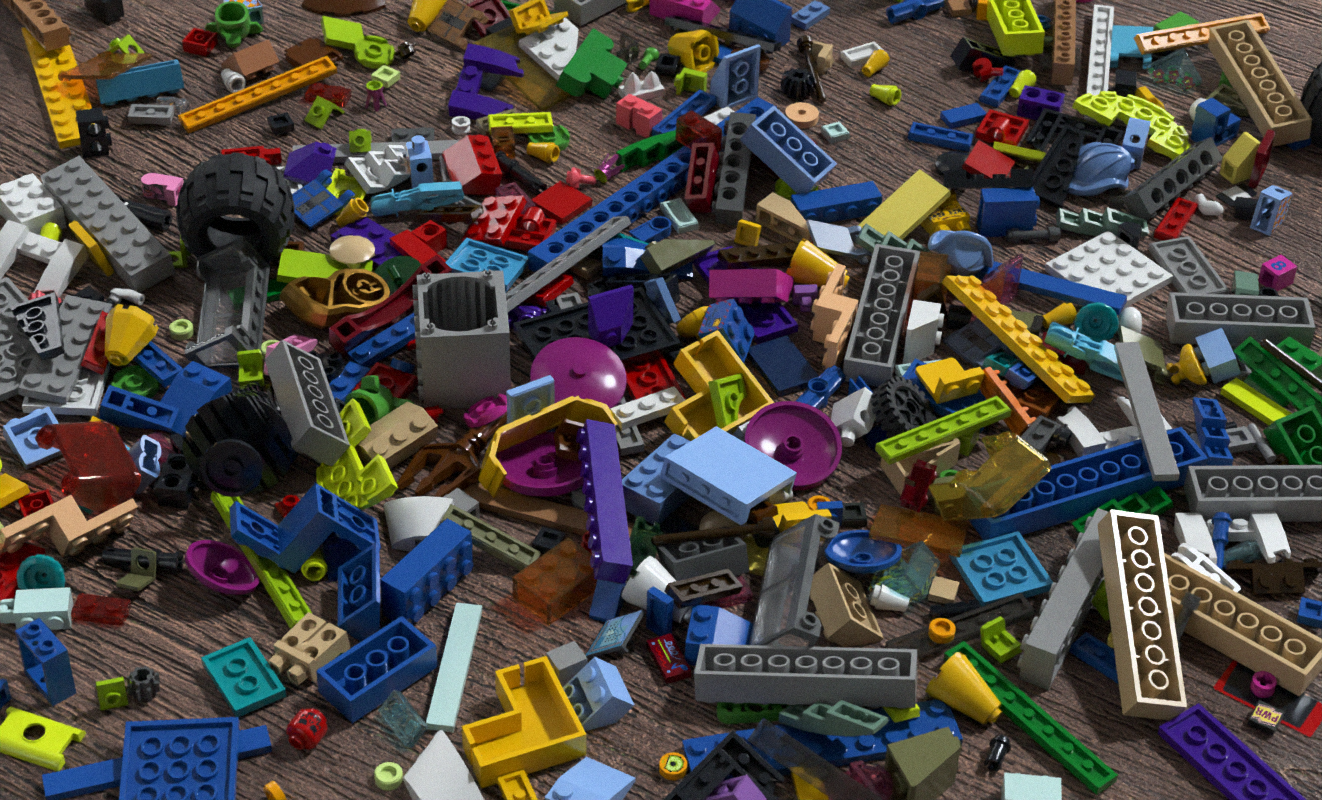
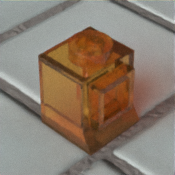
M512 126L491 127V145L494 153L503 151L508 158H515V140ZM508 136V138L498 139V137Z

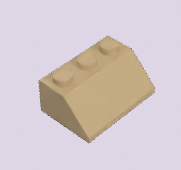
M407 401L371 424L370 428L372 431L355 446V449L366 465L379 454L385 458L389 469L416 453L422 446L436 440L438 425L424 408Z
M827 563L813 574L809 597L815 604L817 609L816 615L822 622L824 627L823 634L831 643L835 642L845 648L880 642L884 639L860 581L830 563Z

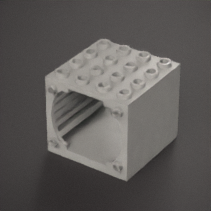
M503 270L443 274L423 273L422 275H417V285H413V299L418 300H413L418 385H423L418 386L419 401H424V408L437 405L442 409L470 408L471 405L488 396H493L494 399L499 398L498 394L507 396L506 391L511 389L510 336Z

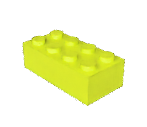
M1030 0L987 1L986 18L1003 56L1013 57L1024 54L1032 56L1043 53L1045 31Z

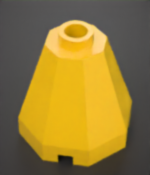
M705 30L679 33L670 38L668 51L671 55L680 56L681 63L685 67L706 73L714 67L715 62H712L714 56L718 57V39L715 35Z
M117 304L109 311L106 317L105 355L113 365H127L156 336L159 329L157 324L153 325L155 321L153 316L136 306L122 309L123 305Z

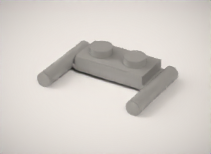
M1254 423L1249 424L1247 427L1225 429L1230 438L1228 447L1230 453L1253 450L1254 445H1257L1268 463L1276 460V456ZM1196 433L1191 434V439L1201 449L1198 435Z

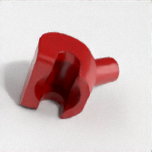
M979 58L972 64L974 76L977 78L981 77V82L993 76H1003V68H992V63L989 59Z

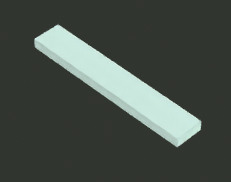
M456 603L426 721L427 730L454 732L481 620L482 605Z

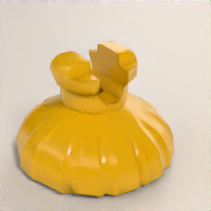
M709 306L700 307L682 318L676 327L677 333L685 338L696 337L698 342H700L701 338L698 333Z
M1186 344L1181 349L1179 362L1175 364L1168 363L1166 366L1170 373H1176L1172 374L1173 376L1171 377L1173 384L1178 385L1181 383V380L1186 378L1198 385L1207 384L1205 373L1192 345Z

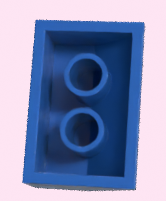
M735 0L729 12V28L780 41L782 46L790 42L792 7L778 0Z
M376 542L338 568V627L360 642L380 629L379 544Z

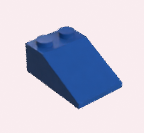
M192 361L176 375L160 401L161 403L179 408V413L172 430L167 432L173 435L179 433L182 437H186L187 430L185 426L192 415L195 416L196 413L198 414L197 409L205 403L231 392V378L197 362Z
M700 604L693 605L685 645L686 662L688 665L696 666L700 644L748 645L753 623L720 607Z

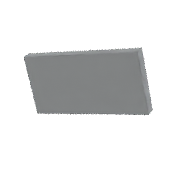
M1190 236L1149 243L1148 250L1160 267L1173 275L1172 283L1179 293L1229 295L1230 290Z

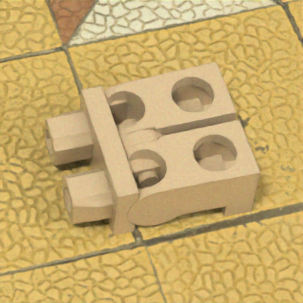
M308 612L281 641L278 640L273 645L275 654L268 660V663L277 675L288 668V679L298 686L306 679L315 682L317 680L316 670L335 659L340 653L343 654L351 649L347 632L331 623L327 624L325 620Z

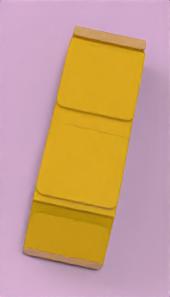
M570 396L541 409L535 415H527L498 428L485 453L478 480L493 498L496 497L507 472L495 455L560 426L563 419L585 424L586 419L615 424V428L618 423L613 418V413L607 404L591 399H581L579 396Z

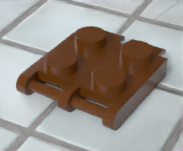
M308 38L298 43L301 46L294 45L284 50L286 52L284 54L286 61L296 68L324 56H328L333 63L344 59L340 52L326 45L318 38Z

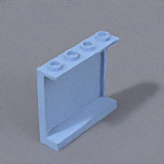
M716 426L665 456L660 478L742 525L747 522L750 509L780 489L790 494L797 472Z

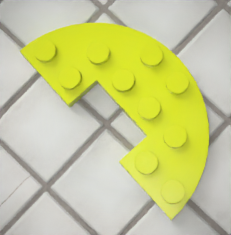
M1100 91L1099 95H1092L1091 93L1082 95L1074 101L1072 106L1079 113L1097 120L1098 123L1110 126L1116 118L1122 120L1127 125L1130 117L1151 121L1148 134L1151 137L1146 146L1172 160L1191 147V144L1188 143L1189 135L1184 127L1178 126L1174 122V117L1167 111L1145 99L1130 94L1127 97L1117 96L1116 92Z
M352 398L339 413L350 447L332 467L321 463V466L316 468V479L318 485L358 509L364 510L378 504L385 498L391 497L394 491L398 489V486L385 458L379 454L363 467L355 446L364 440L372 430L359 402Z

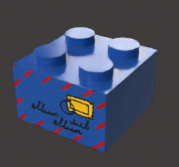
M734 298L710 304L699 330V337L702 339L718 330L744 363L754 337L752 325L747 322L741 307L737 305Z

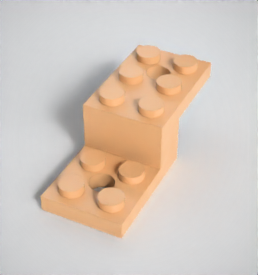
M840 264L836 265L833 272L828 273L826 286L822 285L819 299H815L812 306V312L815 313V317L812 319L810 330H813V341L824 343V348H827L822 362L825 370L833 365L840 366L848 348L858 309V300L843 296L846 266Z
M69 495L0 530V554L7 551L13 553L19 550L23 543L29 540L35 542L43 538L47 532L62 557L68 554L75 556L85 549L84 546L92 542L94 545L99 544L107 539L108 534L114 531L118 534L128 529L138 506L132 498L87 521L72 495Z

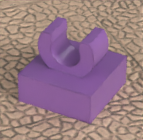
M817 284L794 285L792 303L793 305L800 304L801 312L811 311L810 306H812L818 294Z

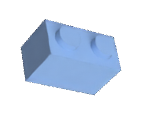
M1222 328L1195 337L1198 347L1194 348L1199 361H1204L1201 363L1205 376L1210 375L1214 384L1241 374L1236 357Z

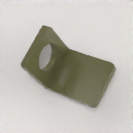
M134 547L131 549V572L118 580L116 587L139 591L156 580V552ZM139 555H144L148 558L150 565L147 569L142 568L138 564Z

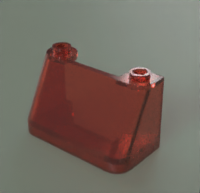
M105 421L47 424L35 436V440L40 448L48 450L54 447L62 452L70 468L68 474L61 481L62 492L65 497L72 495L77 505L104 513L128 501L140 485L141 474L113 424Z

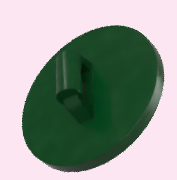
M397 256L383 262L374 273L383 278L388 284L390 296L422 264L409 256Z

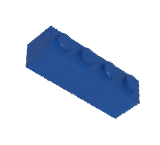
M874 181L794 194L791 195V203L806 222L809 219L830 223L869 216L882 204L883 196Z

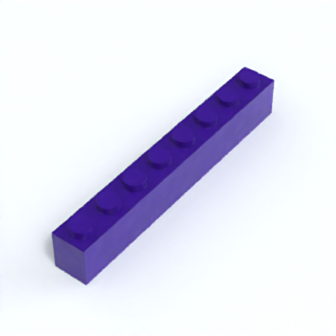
M586 419L583 428H579L576 441L580 444L578 458L582 462L580 476L584 479L582 494L586 497L584 512L588 515L586 530L590 533L588 548L592 551L590 566L594 569L595 579L625 584L633 567L615 424Z

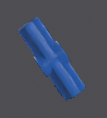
M904 0L902 3L886 8V15L891 24L912 17L920 20L928 12L944 7L945 0Z
M835 365L828 367L818 378L809 380L808 389L796 402L811 405L819 410L825 408L828 404V398L845 381V374L841 371V368Z

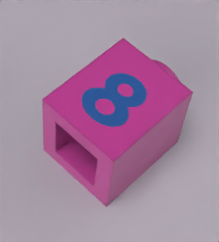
M1279 255L1262 264L1258 282L1265 287L1279 291L1293 284L1297 266L1283 255Z

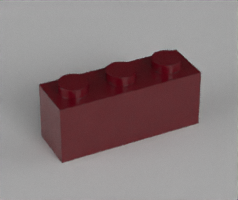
M714 143L692 144L685 201L691 213L712 212V202L714 201V190L719 166V154Z

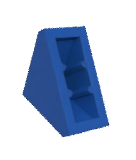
M597 580L589 618L606 622V620L618 617L625 602L622 598V593L626 583L621 584Z

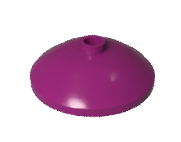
M200 540L192 543L185 553V562L191 574L200 583L213 591L228 595H242L254 591L260 582V578L245 554L231 545L213 540Z

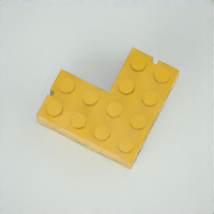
M716 330L703 337L700 342L696 341L680 350L674 366L696 395L672 407L664 422L673 434L682 436L689 441L717 426L708 382L740 373L743 374L747 397L739 405L738 420L723 427L722 430L733 435L739 426L750 421L760 409L774 402L721 333Z
M547 656L523 662L524 685L522 686L520 685V667L518 664L495 671L496 694L505 713L462 726L463 750L470 765H473V771L481 788L497 784V777L524 769L525 773L529 774L586 756V732Z

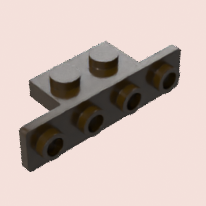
M1318 558L1304 559L1303 562H1293V559H1280L1278 563H1267L1266 559L1253 560L1252 563H1243V560H1230L1223 566L1225 574H1250L1252 596L1303 595L1306 593L1304 573L1322 571V562H1319Z

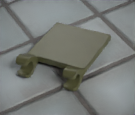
M1120 325L1118 328L1120 343L1139 342L1145 365L1155 369L1154 381L1163 385L1164 377H1169L1170 371L1165 367L1161 342Z

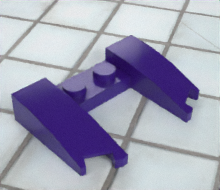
M468 43L463 58L462 72L456 90L452 91L448 103L449 116H464L476 120L489 114L514 109L511 104L478 95L484 73L523 78V69H518L517 66L520 63V59L500 50Z

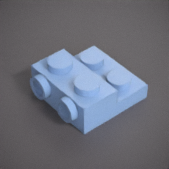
M49 407L42 410L36 409L29 413L28 416L12 419L3 426L5 440L14 455H18L26 470L72 450L71 443Z

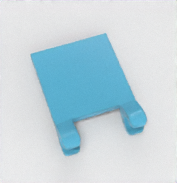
M1113 25L1110 68H1118L1119 56L1143 57L1142 69H1151L1152 53L1141 55L1134 37L1137 34L1152 32L1153 27Z

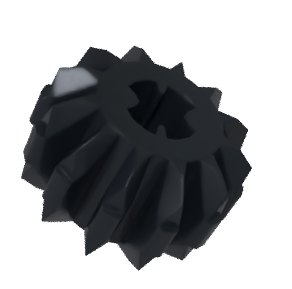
M790 68V71H784L780 82L783 94L788 95L789 98L794 97L796 99H806V96H812L816 84L813 73L808 72L807 69L802 70L800 68Z

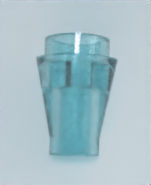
M1246 540L1225 550L1223 564H1227V561L1243 560V563H1252L1253 560L1261 559V551L1257 541Z

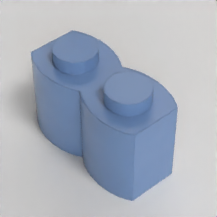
M143 435L125 453L123 458L125 470L122 474V483L128 490L140 494L159 476L160 464L158 459L161 456V446L158 441Z

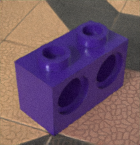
M1025 85L1019 98L1017 116L1038 120L1044 108L1062 113L1065 94Z

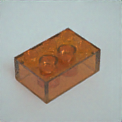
M569 537L512 577L513 599L550 626L595 592L598 579L594 578V569L590 566L592 554Z

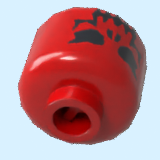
M314 708L298 711L286 727L289 743L298 750L314 749L327 733L326 717Z

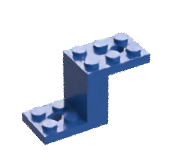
M317 483L310 488L278 525L237 501L230 507V527L233 540L240 545L248 546L259 556L267 557L274 561L281 569H287L294 574L333 531L339 538H346L354 543L361 551H364L375 542L379 544V550L381 549L377 519Z

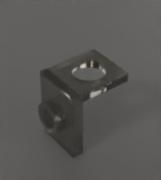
M623 33L620 34V50L616 52V57L625 61L627 66L638 61L639 43ZM625 41L629 43V46L625 47Z

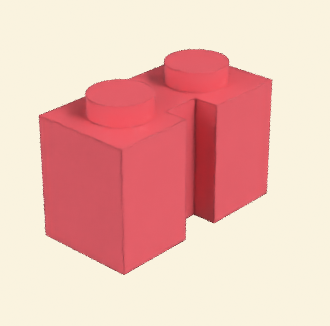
M631 94L616 103V124L628 130L634 128L637 134L645 138L652 137V128L662 121V109Z

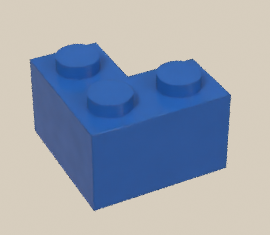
M1210 98L1199 103L1196 107L1190 139L1194 142H1199L1212 137L1217 147L1237 137L1241 119L1232 114L1230 108L1214 98Z

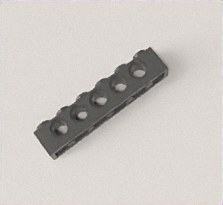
M730 112L729 121L725 120L724 133H727V136L722 137V149L725 150L720 152L719 165H722V168L717 170V181H720L719 185L715 184L714 197L717 198V201L712 202V214H715V223L737 225L738 221L743 218L752 151L740 139L756 120V114Z
M1212 137L1193 144L1124 196L1123 199L1131 214L1146 220L1154 217L1157 214L1156 210L1167 207L1169 205L1168 201L1177 199L1181 196V191L1183 192L1193 187L1192 183L1205 177L1204 173L1215 170L1217 168L1216 164L1223 158Z

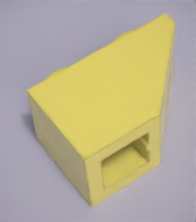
M1244 132L1223 156L1219 174L1233 185L1249 179L1256 152L1261 142L1248 132Z

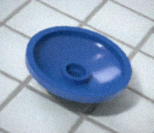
M852 530L839 533L835 538L831 539L828 546H824V554L834 566L850 573L866 575L884 571L896 564L902 556V546L894 537L882 532Z

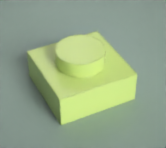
M385 65L371 74V81H380L383 87L389 88L401 79L400 71Z

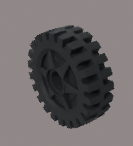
M895 376L876 388L871 396L873 399L871 400V405L874 406L872 411L873 414H877L875 419L877 423L881 422L880 428L882 431H887L886 436L888 438L937 420L936 416L933 415L935 412L934 408L929 407L931 402L929 399L924 398L925 393L923 391L919 392V387L916 384L912 385L911 380H905V377Z

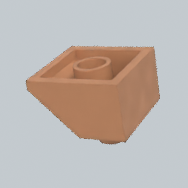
M268 39L233 53L221 66L223 69H231L241 74L247 82L256 78L257 73L263 72V74H267L275 70L274 66L280 61Z

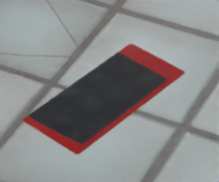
M1235 660L1231 662L1214 685L1213 689L1252 709H1255L1260 700L1285 711L1280 723L1308 737H1312L1322 722V703L1304 694H1301L1299 697L1276 684L1275 691L1269 698H1261L1251 692L1250 684L1256 672Z

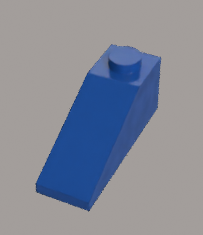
M109 385L100 405L99 419L123 427L171 431L179 413V408Z

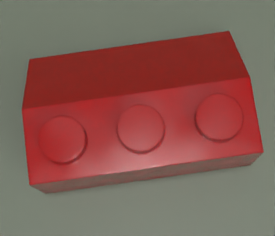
M467 135L443 151L442 157L451 182L460 181L464 194H498L502 172L488 136Z

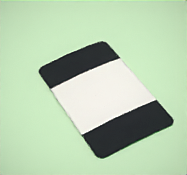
M1241 183L1216 196L1229 206H1233L1236 196L1250 198L1257 195V192L1246 184Z

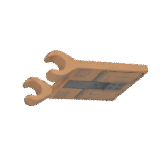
M447 0L428 28V31L466 51L468 43L462 37L472 21L475 19L485 25L489 18L483 12L456 0Z

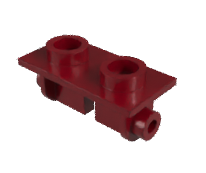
M917 459L916 463L913 462L907 479L914 481L915 485L913 487L905 484L899 498L901 501L900 506L917 513L920 512L921 508H924L928 499L927 492L929 486L934 483L937 476L936 465Z

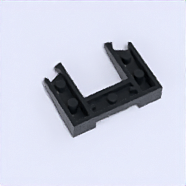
M1044 108L1026 139L1027 145H1032L1037 151L1046 152L1065 124L1084 131V141L1111 143L1121 146L1124 131Z
M1010 169L1009 178H1006V174H992L993 178H984L983 174L970 175V179H966V170H944V187L958 191L980 188L1033 187V169Z
M732 730L663 800H705L730 774L735 778L748 775L767 800H778V797L773 796L776 783H783L784 777Z

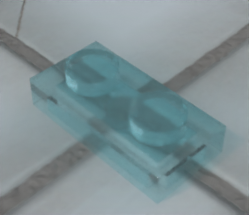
M393 690L378 709V712L406 747L413 748L428 729L427 724L400 691Z

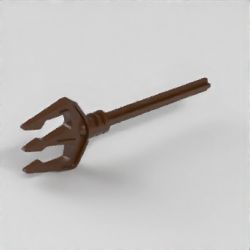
M507 411L496 420L482 425L478 430L470 429L454 444L439 443L422 446L397 482L398 490L414 483V475L429 463L437 465L430 475L423 478L415 490L416 497L429 492L434 488L435 484L456 472H462V474L451 484L442 485L434 497H444L456 488L463 490L478 482L481 467L475 456H478L487 447L486 440L507 422Z

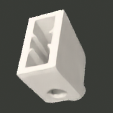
M866 387L833 404L831 421L839 431L843 446H853L855 439L867 434L874 423L877 414H873L872 408H874L871 405L873 393Z

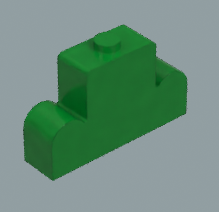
M593 28L562 71L556 86L576 97L582 96L587 88L600 97L607 99L614 87L618 89L624 79L621 76L627 63L611 54L614 46L613 41Z

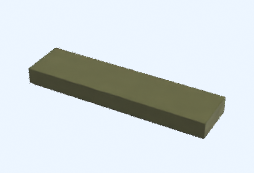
M452 504L449 505L439 523L440 525L443 521L449 519L472 531V544L528 575L531 573L541 553Z

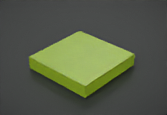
M322 16L320 22L326 45L354 50L357 40L364 39L360 23Z

